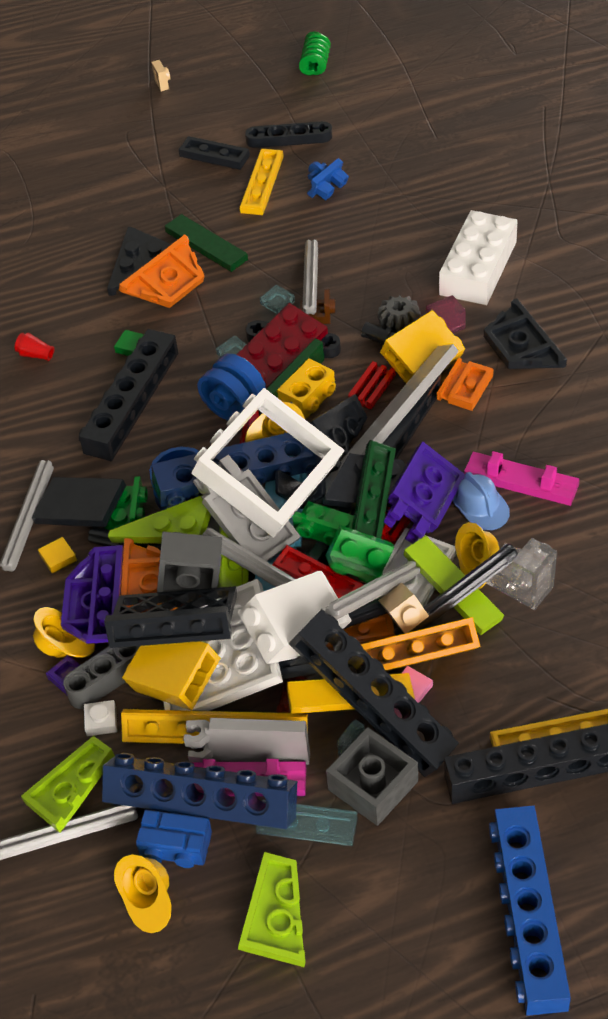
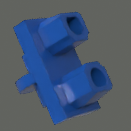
M338 158L328 167L326 163L320 164L319 162H313L309 165L308 170L310 174H308V179L311 180L312 188L307 194L311 198L318 194L324 200H327L335 190L330 184L331 182L339 188H342L347 183L349 176L341 169L343 161Z

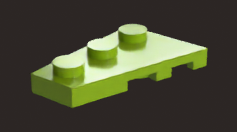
M92 736L21 795L29 808L61 833L103 775V765L115 755L110 747L95 736Z
M264 852L238 950L305 967L296 860Z

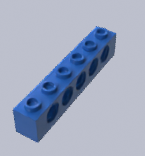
M535 805L495 809V820L489 823L491 843L497 842L499 852L494 853L496 873H502L504 883H499L501 904H507L509 915H504L506 935L513 936L515 946L510 948L512 969L519 970L520 981H515L517 1002L524 1003L526 1016L568 1012L571 997ZM520 843L523 847L513 848L509 844ZM517 873H524L528 875L529 878L519 879L514 875ZM522 904H530L535 909L532 911H525L521 909L519 906ZM528 936H536L541 940V942L537 944H532L527 942L524 938ZM542 969L547 975L545 977H535L530 971Z

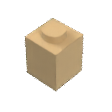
M400 583L378 600L404 634L429 617L415 595L403 583Z

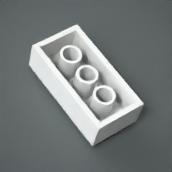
M471 210L439 272V295L487 305L516 244L517 219Z

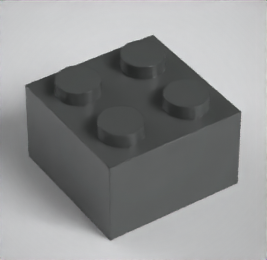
M162 532L157 592L217 588L221 566L222 537Z
M367 727L326 770L328 790L378 826L417 784L418 762Z

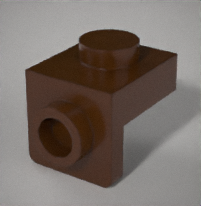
M324 289V299L317 300L316 313L313 315L308 314L322 324H331V314L335 313V298H330V289ZM300 300V310L303 311V300Z

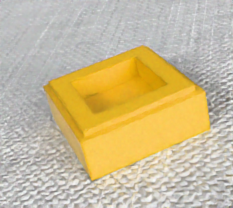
M63 537L38 549L40 557L51 573L77 561L76 555Z

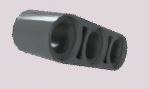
M140 646L107 647L69 672L64 678L63 685L71 706L77 709H84V704L95 703L124 684L126 681L122 677Z

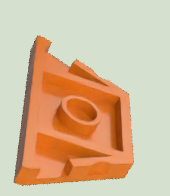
M183 235L120 283L119 291L171 308L204 282L205 276L201 267L197 264L195 252L191 251L188 236Z
M124 538L121 595L157 593L161 552L158 548L150 545L144 548L135 545L132 539Z

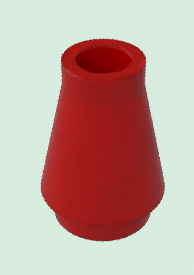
M29 332L26 334L20 333L16 339L14 349L20 356L50 361L53 357L54 347L46 344Z

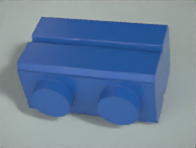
M145 810L136 840L139 855L144 858L155 859L160 863L162 860L173 861L183 868H192L194 864L203 866L212 835L209 818Z

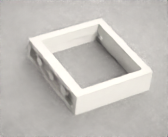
M263 388L257 396L252 393L242 406L245 409L241 413L236 411L226 423L228 427L225 431L219 429L210 440L212 445L208 449L203 447L194 457L197 463L191 474L274 538L335 466L345 450ZM257 410L265 414L322 459L278 512L212 461Z

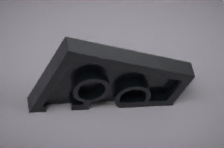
M356 394L344 399L309 421L311 425L345 450L335 466L330 470V473L340 468L342 464L340 461L349 452V445L352 439L358 436L368 418Z

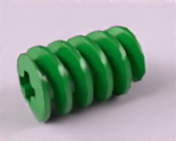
M315 31L309 32L306 35L299 63V69L303 74L319 75L325 71L331 47L328 37Z

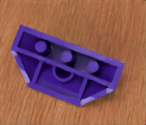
M123 545L94 547L88 553L89 556L80 562L65 579L61 627L87 644L108 642L104 620L106 615L113 614L118 598L121 595Z

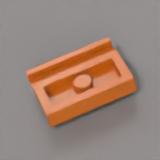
M458 358L439 388L437 400L445 399L448 400L449 404L473 411L493 377V368L470 361L465 363L462 362L461 358Z

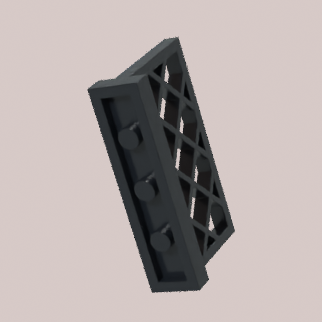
M236 586L120 595L113 614L106 615L104 620L109 647L119 648L231 639L232 630L230 623L237 598Z

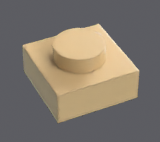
M160 60L151 62L154 80L160 91L168 90V80H170L168 68L163 67Z

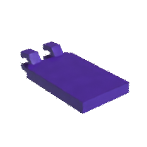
M422 442L414 451L388 496V503L392 507L386 513L384 523L392 528L396 520L399 521L405 515L414 522L405 539L411 544L415 543L426 532L430 533L438 528L465 474Z

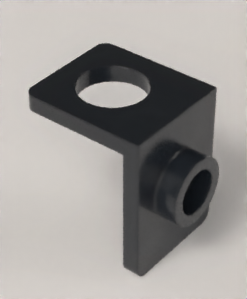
M278 470L275 472V492L278 496L288 500L302 483ZM325 477L319 483L317 492L313 496H309L299 507L300 509H304L308 501L315 503L325 497Z

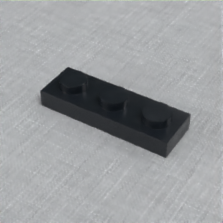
M190 136L186 138L179 148L180 157L239 170L242 169L250 157V152L247 148Z

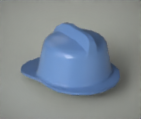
M471 472L465 474L452 500L469 522L476 523L483 530L501 528L507 523L510 512L506 501L497 492L495 484L485 475H473Z

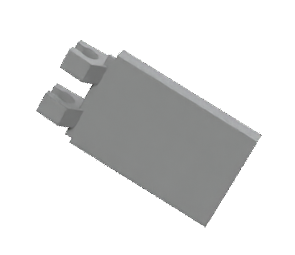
M229 454L219 460V467L277 512L280 510L249 469L244 472L240 470ZM198 478L193 481L200 493L203 494L201 497L203 505L229 539L268 562L281 553L286 545L291 546L301 537L288 521L273 538Z
M210 718V722L207 720L186 721L187 733L200 732V734L197 736L184 734L185 746L191 747V749H204L201 752L188 751L189 762L203 763V759H215L221 762H266V759H279V762H306V765H309L310 748L306 721Z

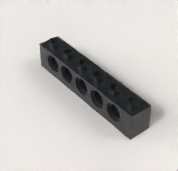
M147 329L143 337L138 340L133 353L127 357L124 367L116 374L113 384L109 390L105 391L102 401L92 411L88 423L79 432V442L81 443L83 454L113 461L179 354L175 335Z
M323 609L288 643L388 742L417 761L418 771L424 777L437 770L444 762V757L449 756L459 744L453 737L452 732L447 727L440 725L430 715L426 706L418 703L407 692L406 687L401 682L394 680L385 671L380 661L372 658L362 648L360 642L356 638L349 636L339 626L336 618L327 614ZM325 642H329L333 646L334 651L328 649ZM348 664L355 667L357 674L349 669ZM371 686L378 690L379 696L373 693ZM394 708L400 711L402 718L395 714ZM417 730L423 734L425 741L419 738Z
M608 724L444 757V777L452 804L608 772Z

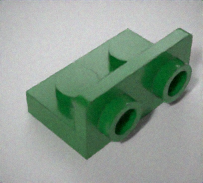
M140 476L134 477L133 486L125 487L104 529L113 530L145 517L143 503H147L148 490L147 486L142 485Z
M310 501L307 502L301 513L295 511L292 516L293 526L300 536L323 542L330 546L339 525L352 529L354 518L353 515Z
M339 525L326 553V558L334 572L341 575H347L348 573L357 576L365 583H369L383 575V570L393 552L394 546L389 541Z

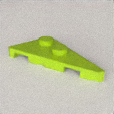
M203 495L110 530L108 537L112 543H124V538H130L134 543L161 544L162 532L203 535L208 527L211 514L203 505V499L201 498Z

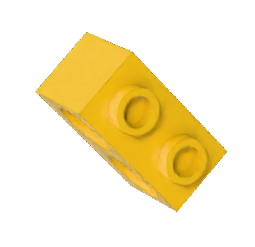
M308 359L277 389L278 399L282 402L296 405L300 408L306 419L311 413L317 411L319 405L327 397L334 393L336 388L334 370L312 359Z

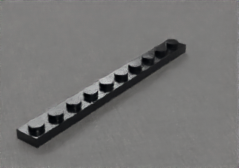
M441 374L382 443L396 448L394 459H398L436 401L437 392L441 387ZM340 507L338 511L354 516L355 509ZM317 541L312 550L309 549L306 552V555L325 565L329 564L326 558L329 546Z

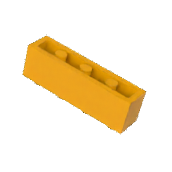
M473 617L361 644V646L372 658L382 663L385 671L474 650L480 647Z

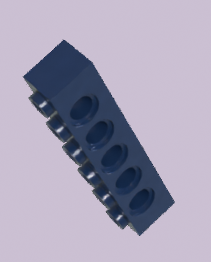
M284 433L224 447L212 461L218 465L219 460L229 454L238 467L241 468L240 470L244 472L249 469L262 485L265 482L275 480V472L278 470L289 476L302 473L310 474L322 459L292 435ZM197 454L151 464L152 482L161 507L175 506L203 495L193 483L197 478L191 474L197 463L194 460Z
M119 753L103 765L102 802L287 830L296 819L298 781L288 780L286 776L280 774L266 777L256 775L251 770L231 772L225 771V768L221 766L202 768L195 767L193 763L186 761L174 764L166 763L162 758L158 757L138 759L129 753ZM135 775L141 778L143 785L137 782ZM164 779L171 782L173 789L166 785ZM195 784L200 785L204 793H200L195 788ZM225 788L232 790L235 798L230 797L226 793ZM256 792L261 793L265 797L266 802L260 801L256 796Z

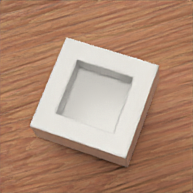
M114 700L84 704L85 732L87 736L117 732V712Z

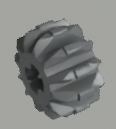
M401 295L396 298L389 296L388 300H382L378 311L380 326L384 329L392 328L395 333L421 318L417 301L411 300L410 296L405 298L401 297Z

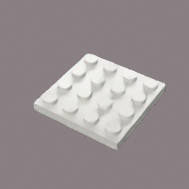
M258 579L236 587L237 598L230 623L232 630L231 639L201 641L208 643L221 659L192 711H210L283 682L279 662L270 664L265 662L238 614L254 595L264 592L263 586ZM164 702L165 710L190 711Z

